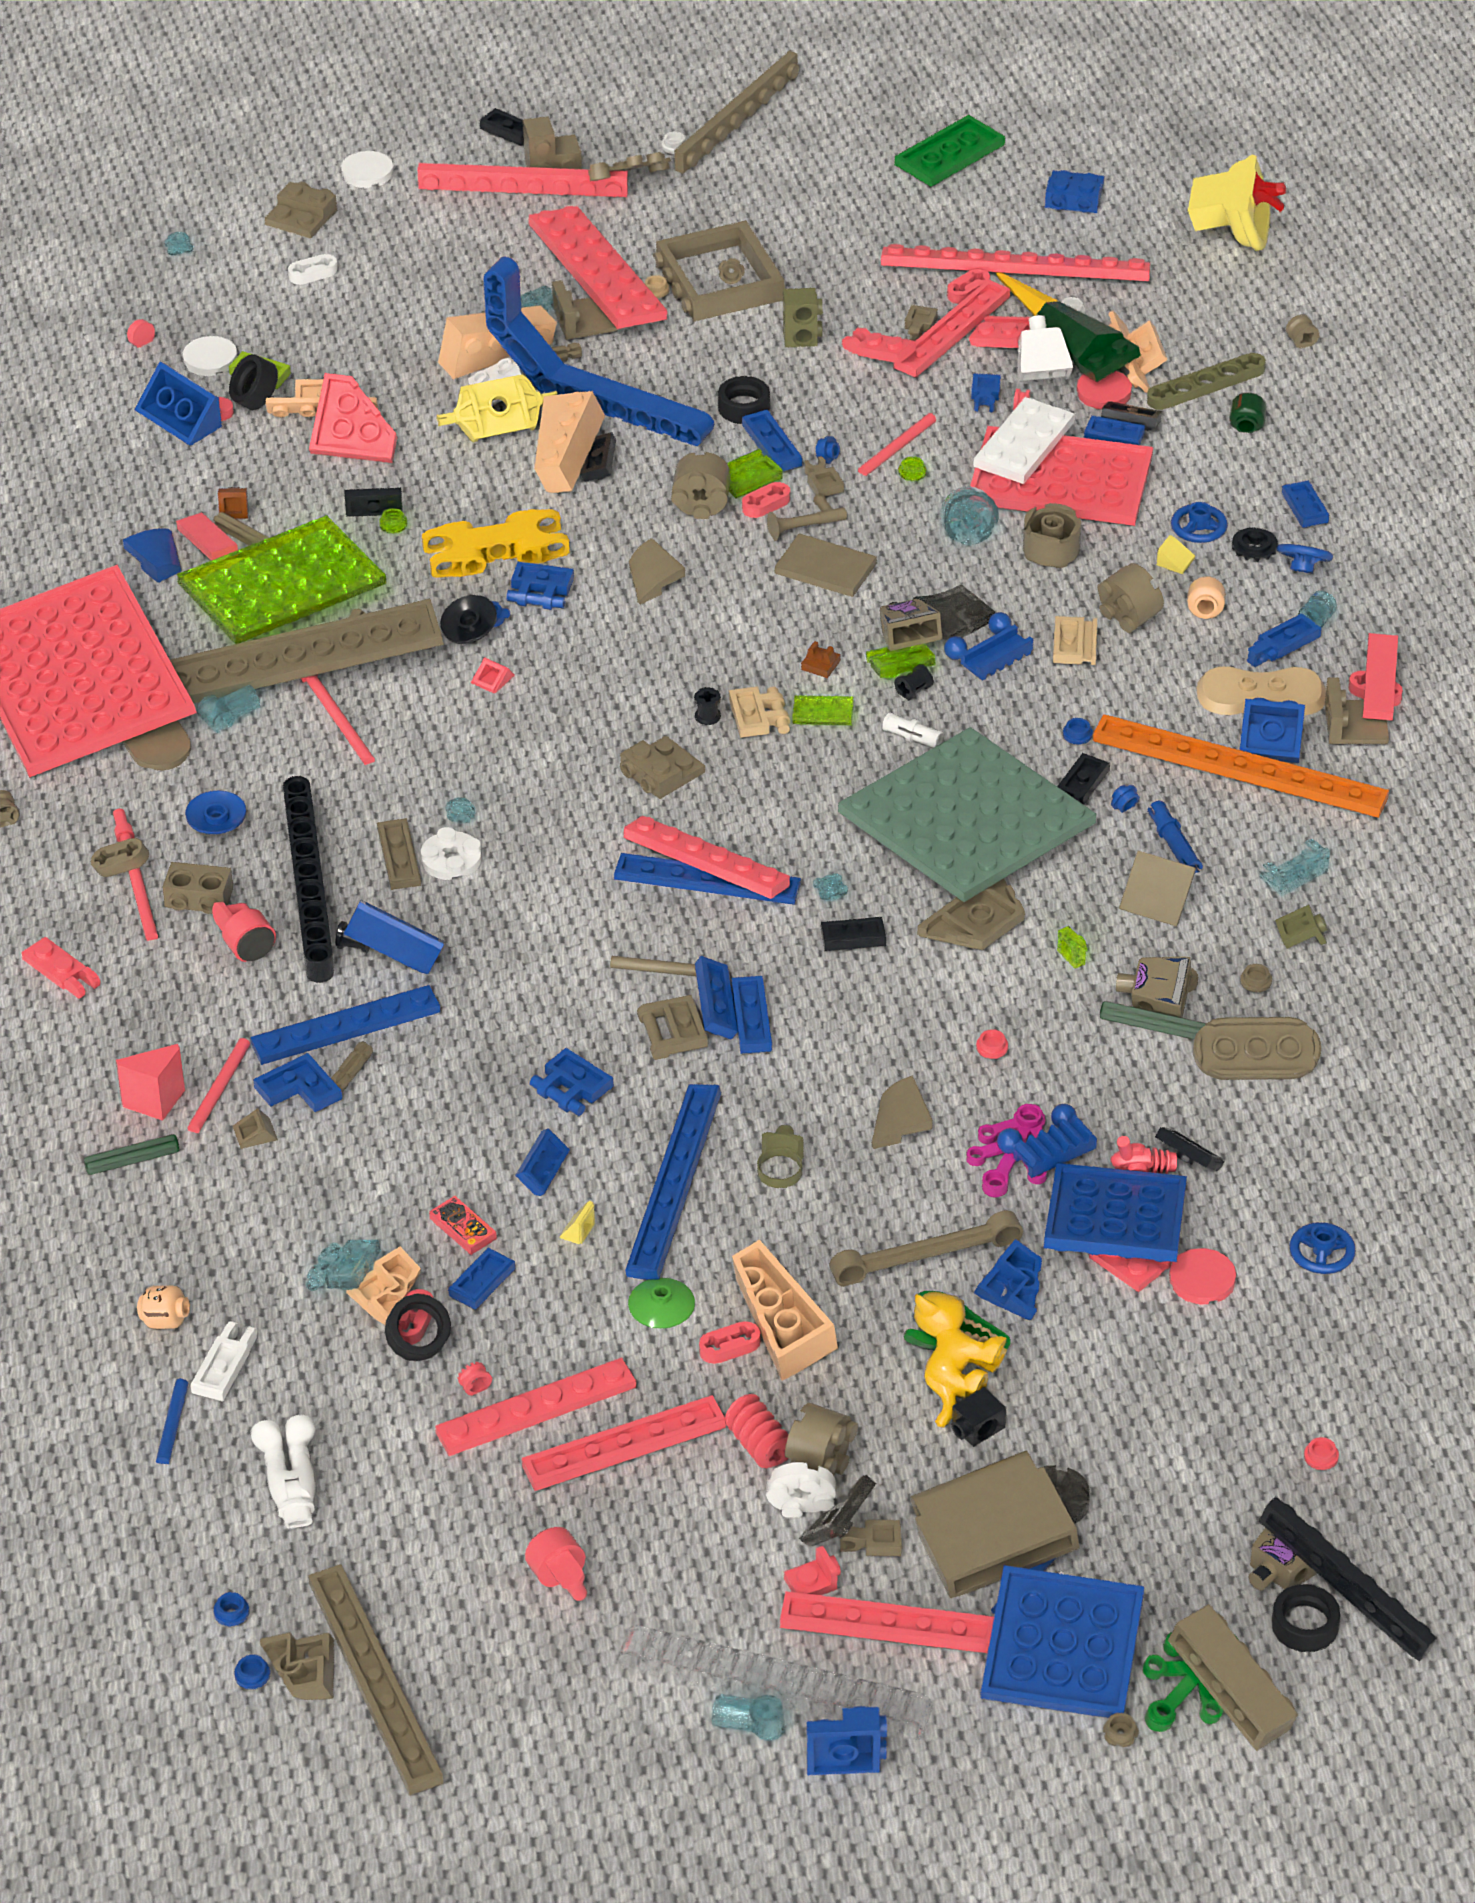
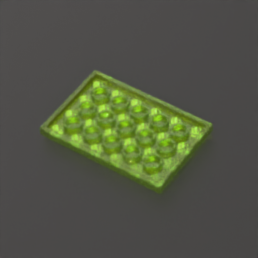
M325 515L177 574L178 584L235 644H239L385 585L386 574Z

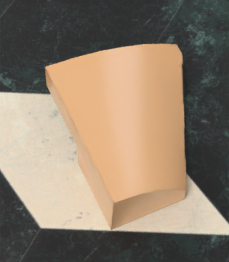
M400 1246L375 1261L372 1271L347 1285L346 1293L374 1319L385 1325L386 1319L394 1305L409 1293L420 1274L421 1268Z

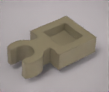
M818 457V465H812L808 460L804 461L807 482L815 495L823 494L826 497L844 492V482L834 467L826 468V460L823 457Z

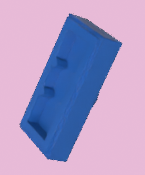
M1091 415L1084 431V438L1140 445L1145 434V426Z
M1309 480L1282 486V495L1302 528L1329 523V513Z
M547 1128L541 1131L515 1176L534 1195L541 1196L545 1194L570 1149Z
M488 1247L448 1288L449 1296L476 1310L515 1270V1261Z

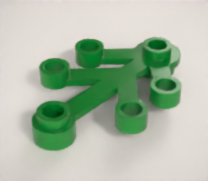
M1169 1633L1163 1643V1650L1171 1657H1178L1180 1655L1168 1641L1171 1635ZM1150 1655L1146 1658L1142 1671L1149 1679L1157 1680L1162 1676H1185L1164 1700H1157L1149 1705L1144 1719L1146 1725L1151 1730L1163 1732L1170 1729L1176 1718L1175 1710L1197 1685L1201 1702V1709L1199 1711L1201 1720L1207 1724H1215L1220 1720L1223 1709L1185 1661H1165L1159 1655ZM1149 1664H1155L1159 1667V1670L1151 1669ZM1206 1709H1213L1217 1715L1209 1714ZM1157 1710L1164 1712L1167 1716L1160 1715Z

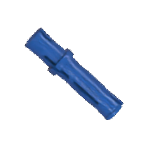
M1153 802L1151 804L1152 808L1148 807L1147 812L1157 826L1156 831L1161 838L1164 837L1179 863L1195 867V873L1200 872L1197 867L1202 869L1203 864L1197 858L1183 835L1178 819L1172 817L1165 802Z

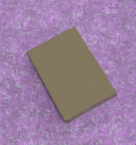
M799 533L775 565V574L853 597L877 564V556Z

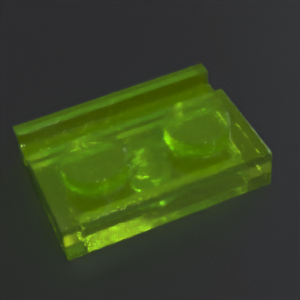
M760 449L727 462L731 476L729 493L736 499L783 478V470L767 455L763 456Z
M925 644L890 651L888 647H883L865 652L866 661L870 662L871 668L880 678H895L900 673L912 671L919 664L926 667L936 665L935 654Z

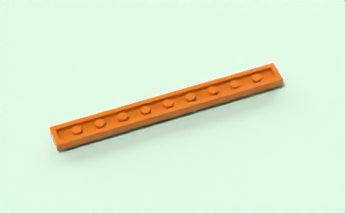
M1103 714L1093 733L1094 742L1378 818L1389 796V790L1106 714Z

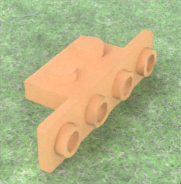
M1112 310L1108 313L1112 322L1109 326L1122 332L1124 338L1139 346L1141 353L1140 357L1125 365L1127 370L1130 371L1127 374L1128 379L1135 388L1140 387L1147 393L1150 387L1145 374L1168 360L1157 330L1149 320L1129 333L1126 324Z
M295 379V398H266L267 412L272 413L276 417H286L289 413H300L304 417L315 416L324 379ZM368 397L378 409L377 398Z

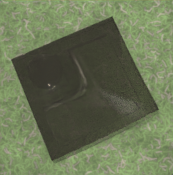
M962 584L938 594L916 596L913 598L923 601L940 612L942 638L945 641L954 636L962 638L988 625L990 617L995 614L991 607Z
M867 1474L862 1476L850 1489L845 1502L833 1506L829 1511L817 1518L802 1533L799 1539L805 1545L812 1547L835 1537L842 1538L853 1525L852 1517L859 1510L876 1483Z

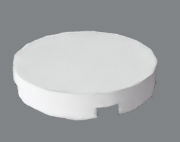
M360 151L349 155L343 160L341 173L348 184L360 188H371L372 185L379 183L380 186L391 179L393 164L392 160L383 153Z
M200 337L185 346L182 353L183 362L190 372L197 375L215 376L217 372L223 371L225 373L229 371L230 364L237 358L236 346L230 340L223 337Z

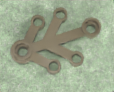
M657 152L647 154L646 162H643L642 155L627 157V161L613 163L612 167H609V164H605V162L591 164L588 171L590 181L607 179L611 177L610 171H628L642 167H648L649 173L670 169L669 162H671V158H665L664 153Z

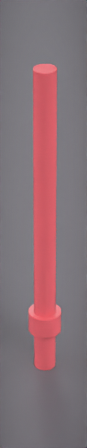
M318 674L301 678L303 682H307L364 765L375 762L373 755L319 680Z
M124 809L114 810L116 840L121 842L134 838L132 825L128 823ZM139 867L128 871L144 934L146 940L149 941L158 939V934Z

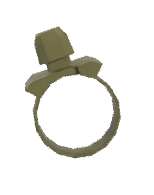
M790 1125L779 1126L775 1133L766 1132L762 1134V1154L757 1161V1173L761 1182L769 1187L787 1188L797 1183L802 1176L804 1138L800 1135H794V1130ZM774 1156H784L797 1162L800 1168L791 1177L775 1179L765 1175L761 1171L760 1166L767 1159Z

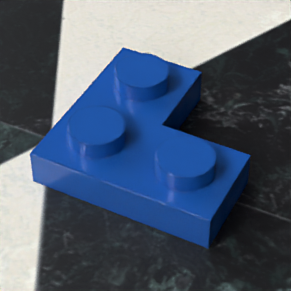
M309 1053L253 1079L255 1090L270 1107L296 1094H299L314 1112L342 1100V1090Z

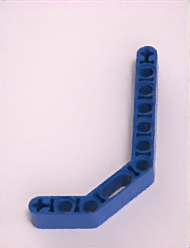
M503 256L484 274L487 328L540 393L557 391V395L593 391L606 416L623 419L622 421L629 424L647 427V430L661 435L663 433L670 435V438L693 446H698L714 429V420L704 411L564 364L521 311L520 272L517 263L513 259Z

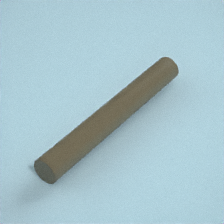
M611 956L610 968L696 976L695 964Z

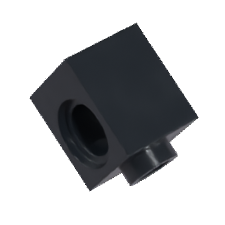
M986 1387L953 1405L952 1430L959 1439L963 1440L965 1438L973 1447L1005 1428L1006 1407Z

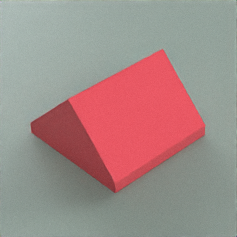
M174 1044L116 1060L123 1107L163 1121L185 1092L179 1045Z

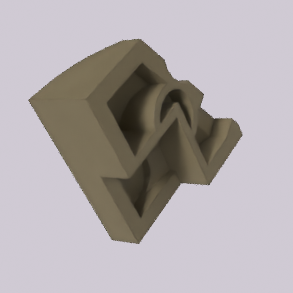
M652 538L644 542L629 560L637 602L640 605L662 595V587L685 577V567Z
M913 1076L899 1080L882 1094L872 1138L873 1149L899 1144L903 1135L932 1129L933 1120Z
M291 1632L260 1639V1645L293 1697L303 1700L333 1699L334 1639L329 1632L301 1639H295ZM308 1652L309 1658L305 1659V1654Z

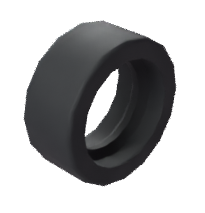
M256 354L243 358L231 375L229 383L231 400L250 410H258L266 404V398H271L278 381L276 365Z
M736 376L727 379L718 389L719 414L732 423L742 424L743 416L763 410L770 411V390L768 385L764 381L750 376ZM739 396H749L758 400L751 403H737L731 399Z
M413 1294L405 1296L394 1305L386 1319L384 1333L388 1345L395 1354L405 1360L422 1361L432 1358L441 1351L450 1336L451 1320L448 1311L440 1301L430 1295ZM408 1310H424L435 1319L437 1335L428 1345L421 1347L413 1346L401 1337L398 1329L399 1320Z
M1297 1584L1288 1587L1277 1596L1274 1602L1271 1620L1272 1631L1278 1641L1290 1649L1299 1652H1316L1325 1649L1335 1641L1338 1634L1340 1606L1335 1597L1324 1588L1312 1584ZM1309 1606L1325 1614L1327 1623L1316 1629H1302L1289 1623L1285 1618V1614L1291 1608Z

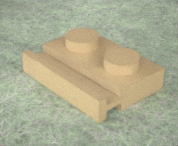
M1055 616L1053 663L1082 665V661H1089L1091 665H1095L1097 618H1093V621H1084V617Z

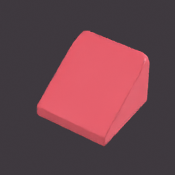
M484 658L471 683L495 694L514 676V673L509 668Z

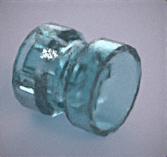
M1316 591L1308 599V602L1301 607L1298 615L1304 614L1322 628L1328 621V618H1331L1337 610L1336 600L1328 592Z

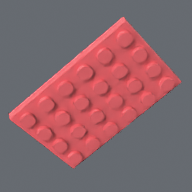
M987 426L981 449L999 427ZM1064 435L1024 484L975 468L967 495V504L1028 512L1034 507H1037L1036 510L1045 508V504L1056 503L1072 508L1076 512V517L1080 519L1135 526L1153 457V447Z

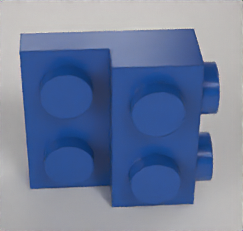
M1053 170L1045 192V208L1097 213L1105 176L1093 173L1083 174L1066 170Z
M1265 698L1245 699L1240 750L1282 762L1299 763L1305 705L1290 700L1273 702Z
M856 1706L853 1708H842V1720L822 1719L806 1721L807 1775L880 1773V1760L887 1759L886 1715H879V1707Z

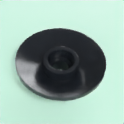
M467 595L453 601L445 609L441 616L440 627L448 640L458 644L472 643L480 640L492 630L497 619V611L494 604L488 598L481 595Z

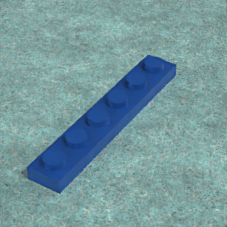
M430 985L252 1036L250 1037L251 1045L260 1064L263 1065L440 1013V1004Z

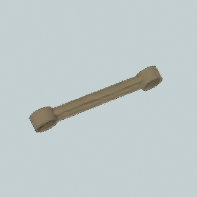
M1004 1210L993 1214L985 1225L865 1255H860L858 1251L852 1249L844 1250L837 1253L831 1259L829 1267L836 1283L844 1287L860 1283L869 1272L993 1242L996 1247L1007 1246L1015 1239L1018 1241L1021 1239L1023 1228L1014 1212Z

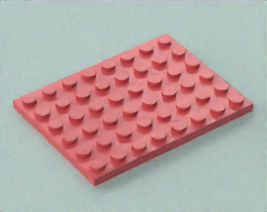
M118 565L0 609V721L29 778L196 713L193 701Z

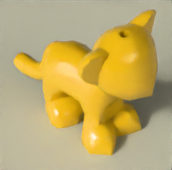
M928 1292L923 1296L915 1295L914 1319L924 1332L936 1337L937 1340L936 1349L926 1363L924 1379L926 1384L942 1400V1409L936 1417L935 1423L938 1427H944L952 1420L953 1405L956 1404V1396L965 1399L986 1387L988 1383V1372L982 1369L972 1370L966 1375L962 1374V1371L968 1363H973L989 1372H995L1001 1365L1007 1351L1004 1348L1006 1337L994 1336L985 1342L972 1339L960 1330L965 1318L964 1300L955 1295Z

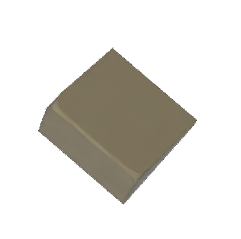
M259 1108L233 1125L241 1149L278 1140L270 1118Z

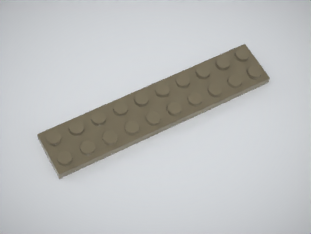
M426 599L170 659L193 703H200L444 644L431 599Z

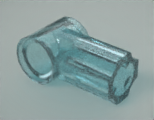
M248 685L220 699L215 695L205 697L197 706V714L213 731L220 733L219 730L225 727L230 728L236 718L260 708V699L255 689Z
M720 1693L716 1695L711 1717L713 1726L752 1732L764 1741H775L783 1736L785 1732L783 1705L776 1696L762 1695L754 1700Z

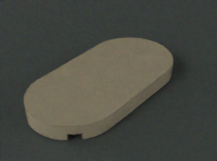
M178 720L122 742L139 766L159 771L173 769L181 765L191 751L190 738Z
M1294 1017L1216 1018L1206 1023L1198 1031L1193 1043V1057L1199 1069L1204 1074L1221 1080L1301 1078L1315 1069L1321 1054V1041L1314 1029L1312 1030L1307 1026L1306 1022Z

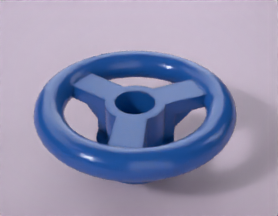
M1194 502L1179 508L1173 514L1171 527L1180 538L1186 541L1207 543L1220 538L1226 532L1228 522L1226 516L1219 509L1205 502ZM1188 514L1189 523L1182 528L1179 521L1184 515ZM1211 515L1214 516V517L1219 521V523L1216 522V521L1211 517ZM1196 530H1213V532L1208 534H1193Z
M1279 544L1276 548L1278 553L1294 557L1290 570L1313 573L1315 563L1319 561L1329 562L1333 559L1331 552L1309 546Z
M1324 1222L1311 1223L1299 1228L1293 1234L1289 1244L1290 1253L1294 1261L1302 1268L1318 1274H1331L1345 1269L1351 1264L1356 1253L1354 1240L1348 1232L1337 1225ZM1300 1242L1312 1248L1313 1253L1317 1255L1316 1263L1302 1255L1299 1249ZM1346 1247L1345 1255L1339 1261L1326 1264V1258L1332 1251Z

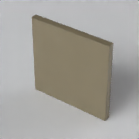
M1138 850L1119 909L1177 927L1196 868Z

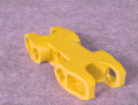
M553 509L517 511L510 514L506 518L505 523L474 528L467 521L452 522L429 529L421 535L422 548L425 553L441 552L429 559L430 572L432 577L435 578L480 574L485 570L486 563L495 562L494 560L503 558V560L517 558L519 562L539 564L570 553L568 536L563 533H554L561 529V517L559 512ZM546 518L554 519L552 524L540 526L542 520ZM434 537H441L444 539V542L439 544H428V542ZM555 543L563 544L559 550L551 551L548 549L549 545ZM451 562L447 569H437L440 563Z

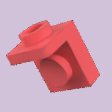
M822 1545L816 1548V1560L785 1571L784 1580L792 1592L824 1595L837 1590V1576L841 1574L840 1566L837 1559L833 1555L829 1556Z

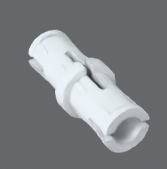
M893 713L886 715L882 725L884 731L905 737V740L910 743L916 741L932 748L941 744L944 738V732L921 725V721L916 719L910 721Z

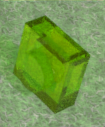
M1069 925L1058 930L1057 951L1074 969L1085 965L1087 944L1081 935H1077Z

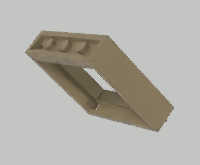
M746 220L656 241V253L653 254L656 260V268L662 269L663 277L672 286L675 299L679 298L681 300L683 312H688L694 322L783 301L785 280ZM739 246L761 280L698 295L677 260Z

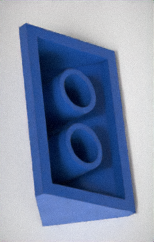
M160 361L134 410L190 446L221 428L219 397Z
M361 899L343 933L424 974H429L444 946V940Z

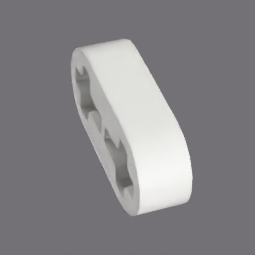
M321 254L291 263L288 267L289 281L301 285L331 277L337 273V260L333 255Z

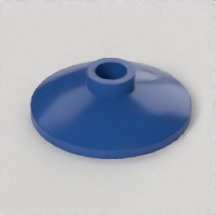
M219 790L209 791L193 798L186 807L185 815L188 824L196 831L205 834H222L234 830L244 821L246 806L244 801L234 793Z

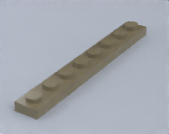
M789 50L674 150L675 171L684 174L689 168L695 167L705 154H710L713 147L720 141H725L730 132L738 129L742 122L749 116L752 117L762 104H767L771 96L777 91L780 92L791 79H795L799 73L798 53Z
M342 1564L308 1575L309 1585L409 1796L444 1784L443 1774Z

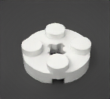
M441 828L436 835L427 839L421 847L423 868L431 876L443 880H452V877L461 875L462 878L469 876L481 864V842L477 838L455 831L453 828ZM447 853H456V856L446 858Z
M795 1462L781 1465L771 1472L770 1480L767 1478L766 1497L774 1507L782 1510L784 1517H801L803 1512L829 1511L834 1507L836 1495V1480L833 1474L818 1466V1471L807 1469L808 1463Z

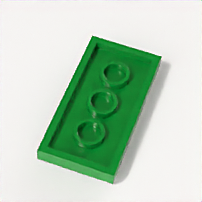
M968 114L894 157V165L932 187L1004 146L1005 136Z

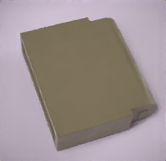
M1026 1450L910 1496L916 1515L915 1521L919 1538L950 1599L1000 1581L1004 1565L1030 1569L1080 1548L1076 1526L1044 1466L1037 1469Z

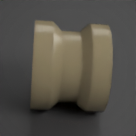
M1301 314L1293 317L1286 326L1287 335L1293 339L1294 344L1299 349L1313 346L1319 339V330L1313 325L1307 315Z
M0 790L1 828L15 824L20 815L12 794L6 790Z

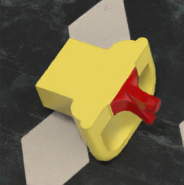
M1250 155L1246 159L1235 163L1228 172L1193 178L1188 212L1194 229L1199 231L1230 225L1235 239L1241 245L1252 247L1255 251H1261L1265 248L1268 238L1271 215L1270 205L1279 212L1283 211L1284 204L1277 196L1286 194V185L1284 182H1265L1256 155Z

